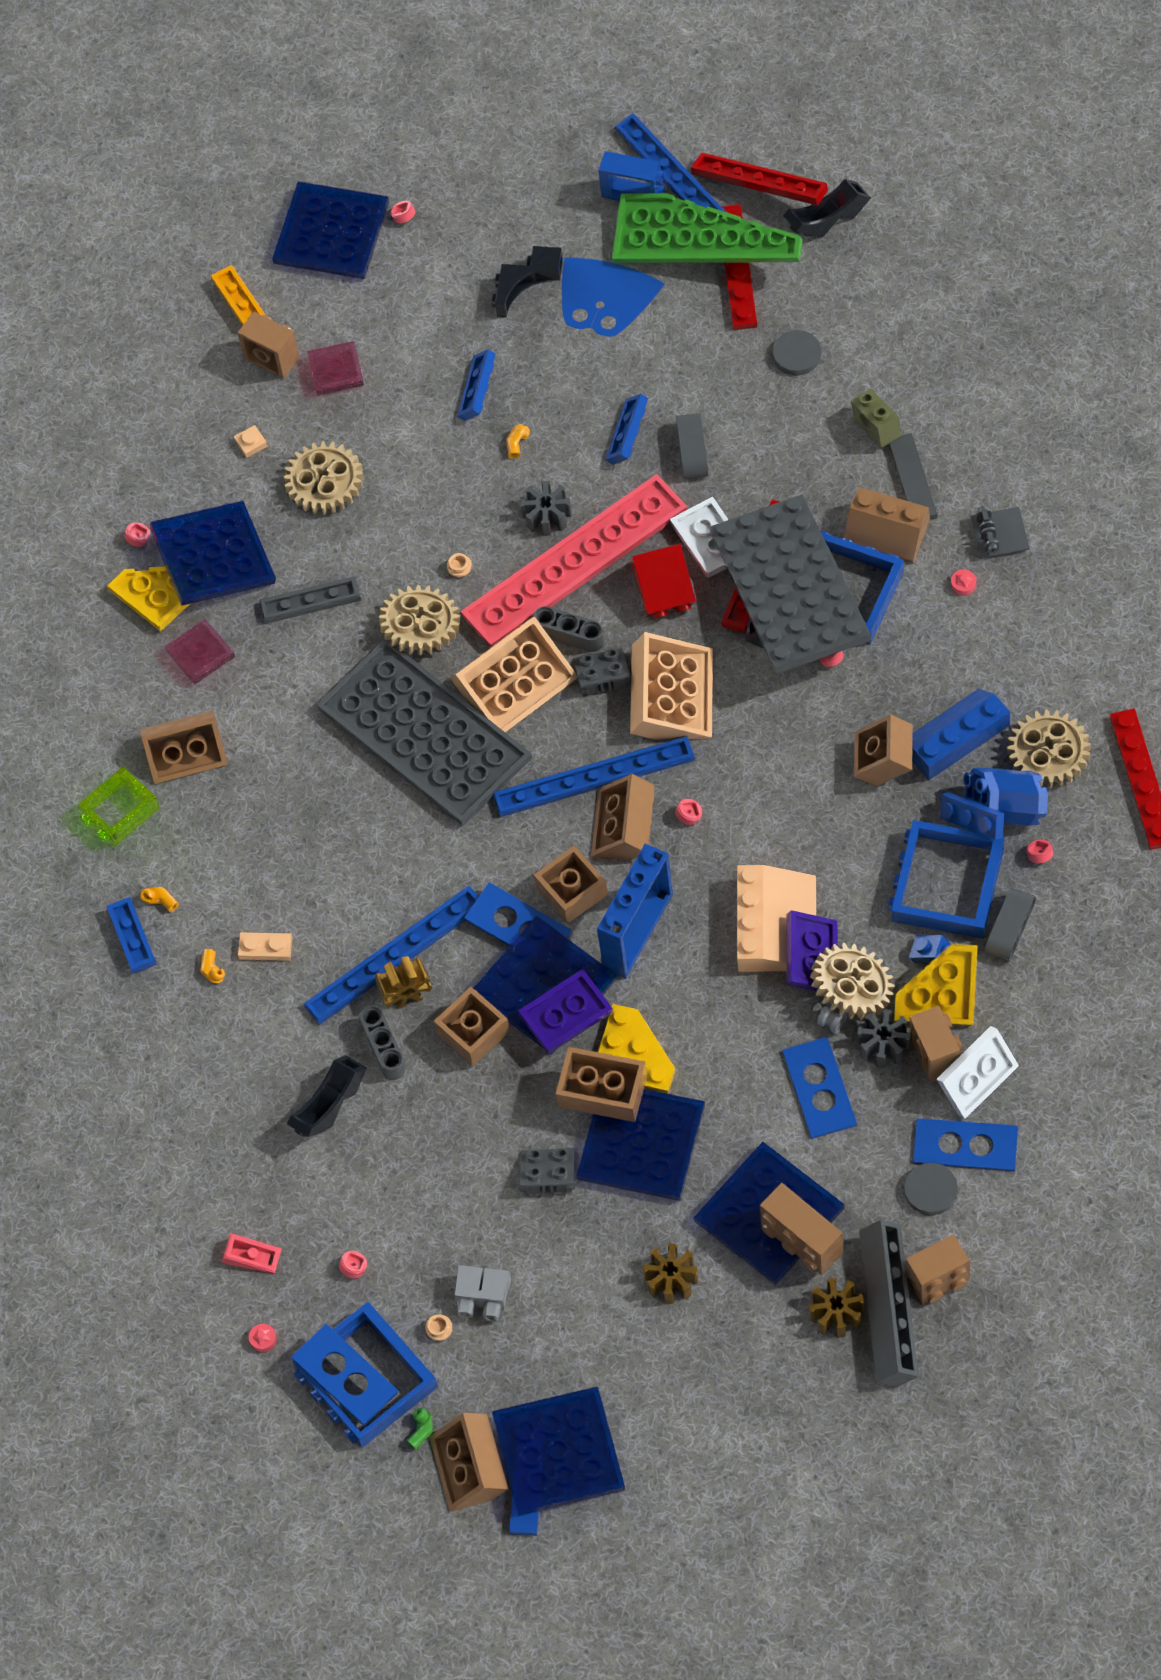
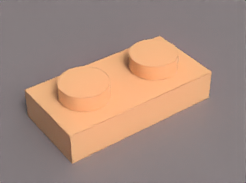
M240 932L239 960L290 961L292 934Z

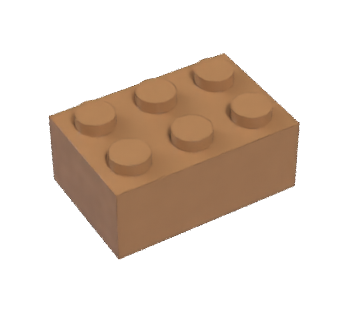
M568 1047L556 1090L558 1107L635 1122L647 1078L646 1062Z
M783 1183L760 1205L761 1225L764 1233L770 1238L776 1237L782 1242V1247L789 1254L799 1256L802 1259L803 1265L811 1272L817 1271L822 1276L843 1254V1233Z

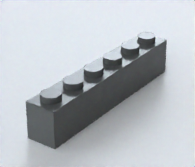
M879 1220L859 1230L876 1383L898 1387L919 1377L901 1224Z

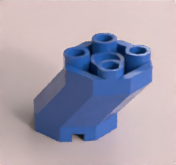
M980 767L973 768L971 772L965 773L963 776L965 786L964 798L1003 812L1005 824L1039 825L1041 821L1038 819L1045 817L1047 814L1048 792L1046 787H1041L1039 781H1043L1041 774L1031 770L1017 771Z

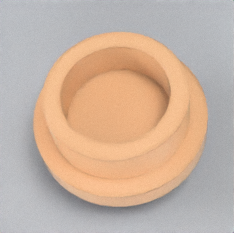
M462 553L452 555L447 562V570L454 577H464L469 574L472 568L471 560Z
M440 1314L430 1317L425 1326L428 1337L434 1341L447 1339L453 1329L450 1319Z

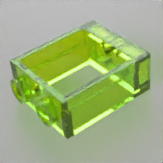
M124 766L78 804L81 812L79 817L87 827L93 826L97 830L96 833L104 843L109 841L114 847L160 809L157 797ZM123 786L140 804L111 828L93 810Z

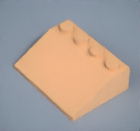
M534 616L450 677V679L471 706L506 732L576 680L578 675Z
M644 632L632 644L630 734L650 739H678L688 736V739H710L712 737L713 648Z
M737 865L738 972L787 971L786 914L793 910L816 916L815 875L766 865Z

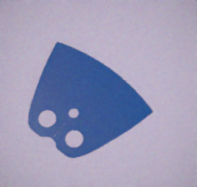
M564 258L562 273V312L564 320L568 326L576 329L591 328L599 335L615 336L634 321L655 298L665 283L638 270L612 262L586 258ZM602 301L605 305L603 308H597L596 303ZM577 309H584L587 311L588 317L586 320L578 322L573 319V312ZM611 316L615 318V327L612 329L603 328L601 320L604 317Z

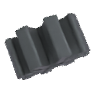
M542 481L543 494L537 493L533 486H529L526 489L527 501L521 500L523 519L526 518L529 530L534 532L535 528L541 523L543 535H551V522H554L561 531L567 527L565 516H572L570 498L566 499V491L562 485H558V488L551 494L550 482Z
M883 1009L882 1011L883 1023L881 1024L873 1017V1013L866 1015V1029L859 1026L857 1032L858 1045H861V1056L865 1061H868L870 1056L879 1052L876 1055L877 1067L881 1068L886 1067L885 1054L889 1053L895 1059V1063L899 1064L903 1061V1048L910 1050L911 1033L907 1032V1020L900 1016L898 1021L890 1025L892 1023V1011L888 1009Z

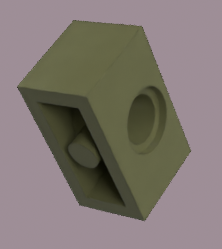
M871 388L851 400L854 420L881 448L902 436L898 415Z

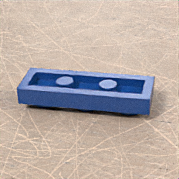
M490 349L473 356L457 416L464 421L480 415L483 410V400L489 387L488 381L494 368L493 362L496 355Z
M643 394L625 399L605 459L611 464L625 461L632 454V446L635 437L639 433L638 428L645 414V407L648 398Z
M950 792L941 794L940 819L995 840L1003 838V812Z
M131 897L107 905L106 907L132 973L134 974L157 965Z

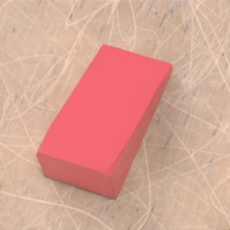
M231 1233L221 1263L275 1274L282 1249ZM272 1255L273 1261L270 1265H268L270 1256Z

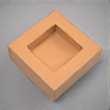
M255 425L234 436L235 442L246 458L268 447L267 442Z

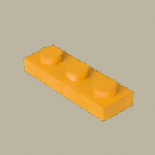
M232 265L211 275L213 283L242 326L253 312L265 315Z

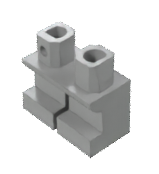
M459 1265L455 1289L459 1317L473 1318L474 1307L484 1308L483 1319L497 1322L501 1310H505L507 1292L511 1284L509 1271L485 1268V1272H483V1268Z

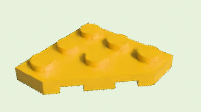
M194 564L184 565L183 568L161 566L149 567V570L143 571L124 569L107 587L108 591L161 632L212 584V579Z
M950 944L896 993L894 1021H898L900 1016H903L910 1022V1016L940 1006L942 1013L949 1015L952 1024L973 1025L977 945Z
M613 1004V1013L609 1015L598 1052L645 1061L647 1078L644 1089L669 1094L675 1073L674 1065L639 1010Z

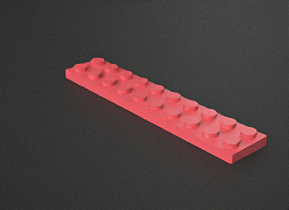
M656 474L461 611V616L491 648L532 618L538 608L543 606L553 607L670 524L671 518L688 510L687 505Z

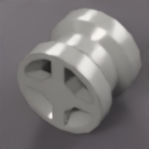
M828 1002L818 1017L817 1025L821 1027L826 1026L830 1028L832 1033L838 1034L847 1020L848 1013L844 1012L840 1016L839 1009L836 1008L831 1011L830 1007L832 1004Z

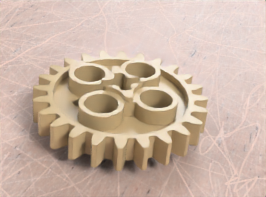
M322 441L321 447H317L315 443H312V449L309 450L304 446L303 454L295 452L296 460L289 459L290 467H285L286 475L284 476L286 492L289 494L290 500H295L297 507L303 505L305 512L311 507L313 514H316L318 509H322V513L325 515L329 508L333 513H336V506L345 509L344 502L352 504V496H359L358 489L363 488V469L361 463H359L358 456H353L351 449L345 451L343 444L336 448L333 441L329 447H326L324 441Z
M417 585L416 590H412L410 586H407V592L404 593L401 589H398L397 596L390 594L389 601L384 600L383 607L380 608V632L384 633L385 640L391 639L392 647L399 644L400 652L408 648L410 655L414 650H418L419 656L422 655L423 650H427L429 654H432V648L441 651L442 644L449 646L450 639L455 640L456 632H459V608L454 607V600H448L447 593L440 596V589L430 592V586H427L425 590H421L420 585Z
M1048 709L1045 710L1044 716L1035 711V718L1032 719L1029 715H1026L1025 723L1018 721V729L1012 728V737H1008L1009 746H1007V754L1010 755L1009 763L1014 764L1013 770H1031L1041 774L1043 781H1039L1041 787L1044 782H1048L1049 787L1052 788L1053 782L1056 781L1062 787L1063 779L1071 783L1073 781L1072 774L1080 777L1081 769H1086V761L1090 760L1089 751L1091 749V743H1088L1089 734H1083L1084 726L1077 727L1078 719L1075 718L1072 721H1068V713L1061 718L1059 717V710H1056L1053 716L1050 715ZM1053 733H1061L1062 735H1061V736H1053L1052 734H1053ZM1034 739V740H1037L1038 742H1036V743H1029L1028 740ZM1067 754L1070 757L1062 758L1060 755ZM1044 761L1046 764L1038 765L1035 762Z
M845 943L840 948L833 944L831 949L825 948L823 953L818 955L811 968L813 972L810 978L815 979L812 987L818 988L816 996H824L822 1004L829 1002L832 1004L830 1010L833 1011L838 1008L840 1016L847 1012L850 1019L857 1014L858 1018L863 1020L864 1016L869 1013H873V1016L874 1014L880 1015L894 995L892 991L895 985L891 983L893 976L886 975L889 967H881L883 959L875 960L874 952L869 955L866 954V947L859 951L855 944L850 949H848Z

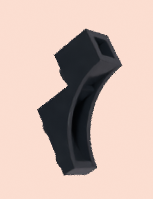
M844 179L831 193L820 201L818 206L811 204L798 209L789 208L783 216L789 222L788 227L795 233H805L810 237H824L839 218L854 219L871 197L858 182Z
M533 246L532 255L527 256V266L501 264L500 273H496L495 288H498L497 293L492 295V308H496L497 317H507L512 302L527 288L541 282L560 280L563 265L562 248Z
M346 1055L333 1060L319 1088L301 1109L290 1115L287 1125L294 1128V1131L303 1137H310L331 1128L343 1100L357 1093L367 1067Z

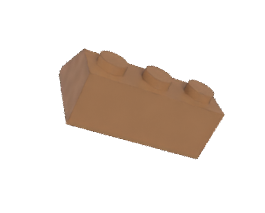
M858 487L849 509L844 538L851 540L855 544L864 547L871 546L879 552L894 554L904 561L914 563L930 523L929 507Z
M214 710L140 729L154 784L228 765Z
M630 774L598 788L591 857L633 860L638 857L645 843L649 845L654 784L634 774Z
M462 1413L429 1436L450 1512L491 1501L508 1490L487 1414Z

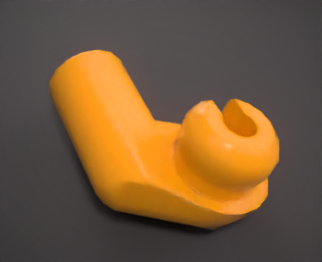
M517 424L507 436L506 444L510 459L521 456L519 441L529 436L530 430L527 426Z
M163 887L143 889L140 893V898L143 902L147 904H162L169 912L174 911L179 906V903Z
M204 949L200 972L211 983H220L225 977V971L223 968L219 969L214 965L216 952L212 949Z

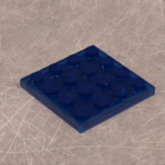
M298 181L272 257L273 264L365 279L389 205V196Z
M244 501L150 522V530L181 606L272 585L276 582L275 574Z
M536 915L473 989L501 1012L511 1025L542 1047L518 1015L520 1009L582 969L587 973L602 995L617 980V975Z
M644 1089L635 1122L593 1114L576 1175L577 1180L681 1201L705 1109V1101Z
M762 1141L693 1218L694 1222L769 1281L777 1285L800 1257L796 1254H789L782 1247V1242L776 1237L772 1239L764 1233L760 1212L762 1202L783 1183L830 1223L845 1209V1204Z
M598 1386L492 1411L518 1516L625 1491L624 1480Z

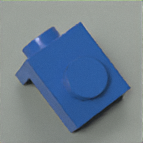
M916 935L909 958L915 963H930L951 943L943 935Z

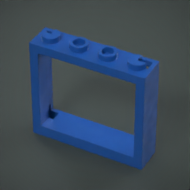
M820 531L830 552L890 572L868 621L865 622L871 634V640H873L904 573V560L894 554L879 552L871 546L864 547L853 543L849 539H840L831 536L825 531Z
M913 820L911 829H906L904 844H907L906 852L901 851L898 866L902 867L901 873L896 874L894 878L893 889H896L895 897H890L888 911L892 912V922L984 939L1004 852L1005 837L995 840L971 830ZM918 837L991 850L975 919L902 906Z
M646 843L597 927L603 969L625 979L673 896L668 853ZM661 893L666 896L664 899H661L657 895ZM615 926L622 928L619 934L613 932Z
M369 1302L365 1303L333 1330L342 1339L347 1340L368 1323L417 1378L420 1384L366 1428L360 1431L325 1389L295 1361H292L296 1371L293 1375L302 1386L307 1383L312 1389L309 1393L317 1404L324 1403L329 1409L326 1413L335 1424L340 1422L345 1428L343 1433L352 1444L357 1441L362 1448L438 1388L434 1375Z

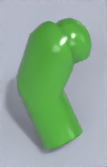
M418 1408L414 1411L413 1418L415 1419L416 1431L406 1440L415 1450L433 1432L432 1416L424 1408Z

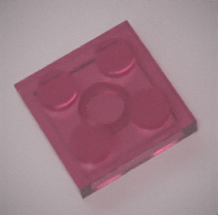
M354 341L307 351L317 396L364 386Z
M206 619L165 646L167 653L194 684H197L235 657L234 651Z

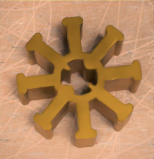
M409 956L402 957L398 967L393 966L389 962L383 966L386 973H377L375 975L376 985L387 1007H391L396 1002L398 1008H403L406 1006L408 998L414 999L415 1003L423 999L421 992H430L432 989L430 978L420 958H416L411 963Z
M668 1244L669 1258L664 1259L658 1252V1248L653 1249L650 1252L651 1263L655 1265L644 1263L643 1273L645 1281H648V1290L652 1297H656V1294L666 1287V1290L663 1292L665 1303L673 1304V1289L677 1288L683 1294L684 1299H687L692 1293L690 1283L686 1282L698 1284L699 1277L697 1266H694L693 1254L686 1250V1253L676 1260V1257H678L677 1245ZM669 1271H674L673 1276H667Z
M836 1278L827 1279L829 1295L821 1291L818 1286L812 1291V1301L818 1304H809L811 1321L822 1318L818 1320V1329L823 1335H827V1330L831 1324L836 1323L837 1337H846L844 1320L853 1325L854 1329H858L861 1325L860 1312H864L863 1295L859 1294V1296L851 1298V1296H855V1284L849 1280L846 1281V1286L839 1293L836 1291ZM832 1306H835L837 1311L832 1310Z

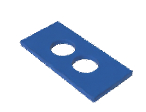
M488 882L464 917L465 921L548 968L572 932L571 929ZM509 908L513 910L517 916L516 922L510 927L499 926L494 920V915L499 909ZM526 923H535L541 928L542 935L535 942H527L520 937V928Z
M828 1037L783 1049L782 1052L811 1138L814 1139L857 1126ZM817 1064L824 1067L827 1072L826 1079L820 1084L808 1083L803 1076L808 1066ZM820 1091L831 1092L836 1098V1103L830 1110H818L812 1103L814 1095Z
M917 1118L913 1164L936 1163L950 1167L1015 1171L1018 1125ZM948 1133L956 1134L962 1140L961 1149L953 1154L945 1153L939 1147L940 1138ZM976 1136H986L992 1141L993 1149L985 1156L975 1155L970 1150V1141Z
M327 1324L291 1356L306 1373L363 1426L399 1392ZM330 1354H339L346 1361L344 1370L337 1375L327 1374L322 1368L323 1360ZM360 1374L367 1379L368 1386L362 1394L351 1395L345 1391L344 1382L350 1375Z

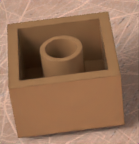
M253 312L238 331L244 359L282 378H285L300 358L294 331L285 324L280 325L274 322L267 315Z
M890 714L856 730L854 741V777L871 785L879 786L911 771L913 725Z
M575 845L534 874L536 889L567 924L608 895L606 880Z
M469 987L434 1020L436 1034L472 1066L477 1064L510 1032L508 1019L472 987Z
M940 1006L910 1016L911 1041L930 1083L936 1081L961 1056L960 1051L963 1050L959 1037L957 1035L953 1036L950 1030L952 1023L947 1013L943 1014Z
M953 1234L906 1258L907 1280L921 1304L928 1301L929 1303H934L940 1300L944 1293L952 1289L953 1291H958L967 1285V1282L970 1281V1260Z

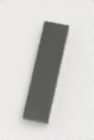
M912 433L902 435L889 443V447L906 501L929 507L930 520L937 519V511Z
M354 576L260 599L259 602L264 623L268 624L361 601L356 577Z

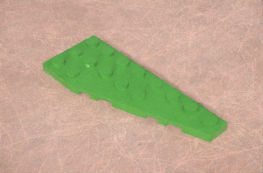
M667 193L621 194L612 260L614 263L800 262L802 238L787 231L762 226L755 221L743 220L740 216L718 209L696 205L693 201H684Z

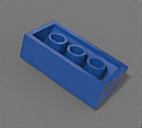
M977 689L912 733V762L928 780H931L1009 727V709L994 693Z

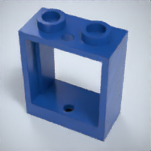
M608 151L604 152L598 170L601 197L620 201L621 194L665 193V186L662 185L664 172H661L660 161ZM617 176L626 177V178H631V179H636V180H641V181H646V182H650L651 184H649V183H644V182H639V181H634V180H629V179L618 178Z

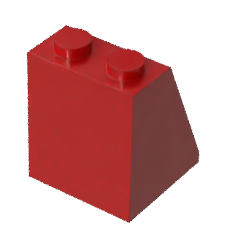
M681 543L632 556L630 565L646 616L652 615L653 619L667 616V611L677 609V613L692 609L691 605L696 603Z

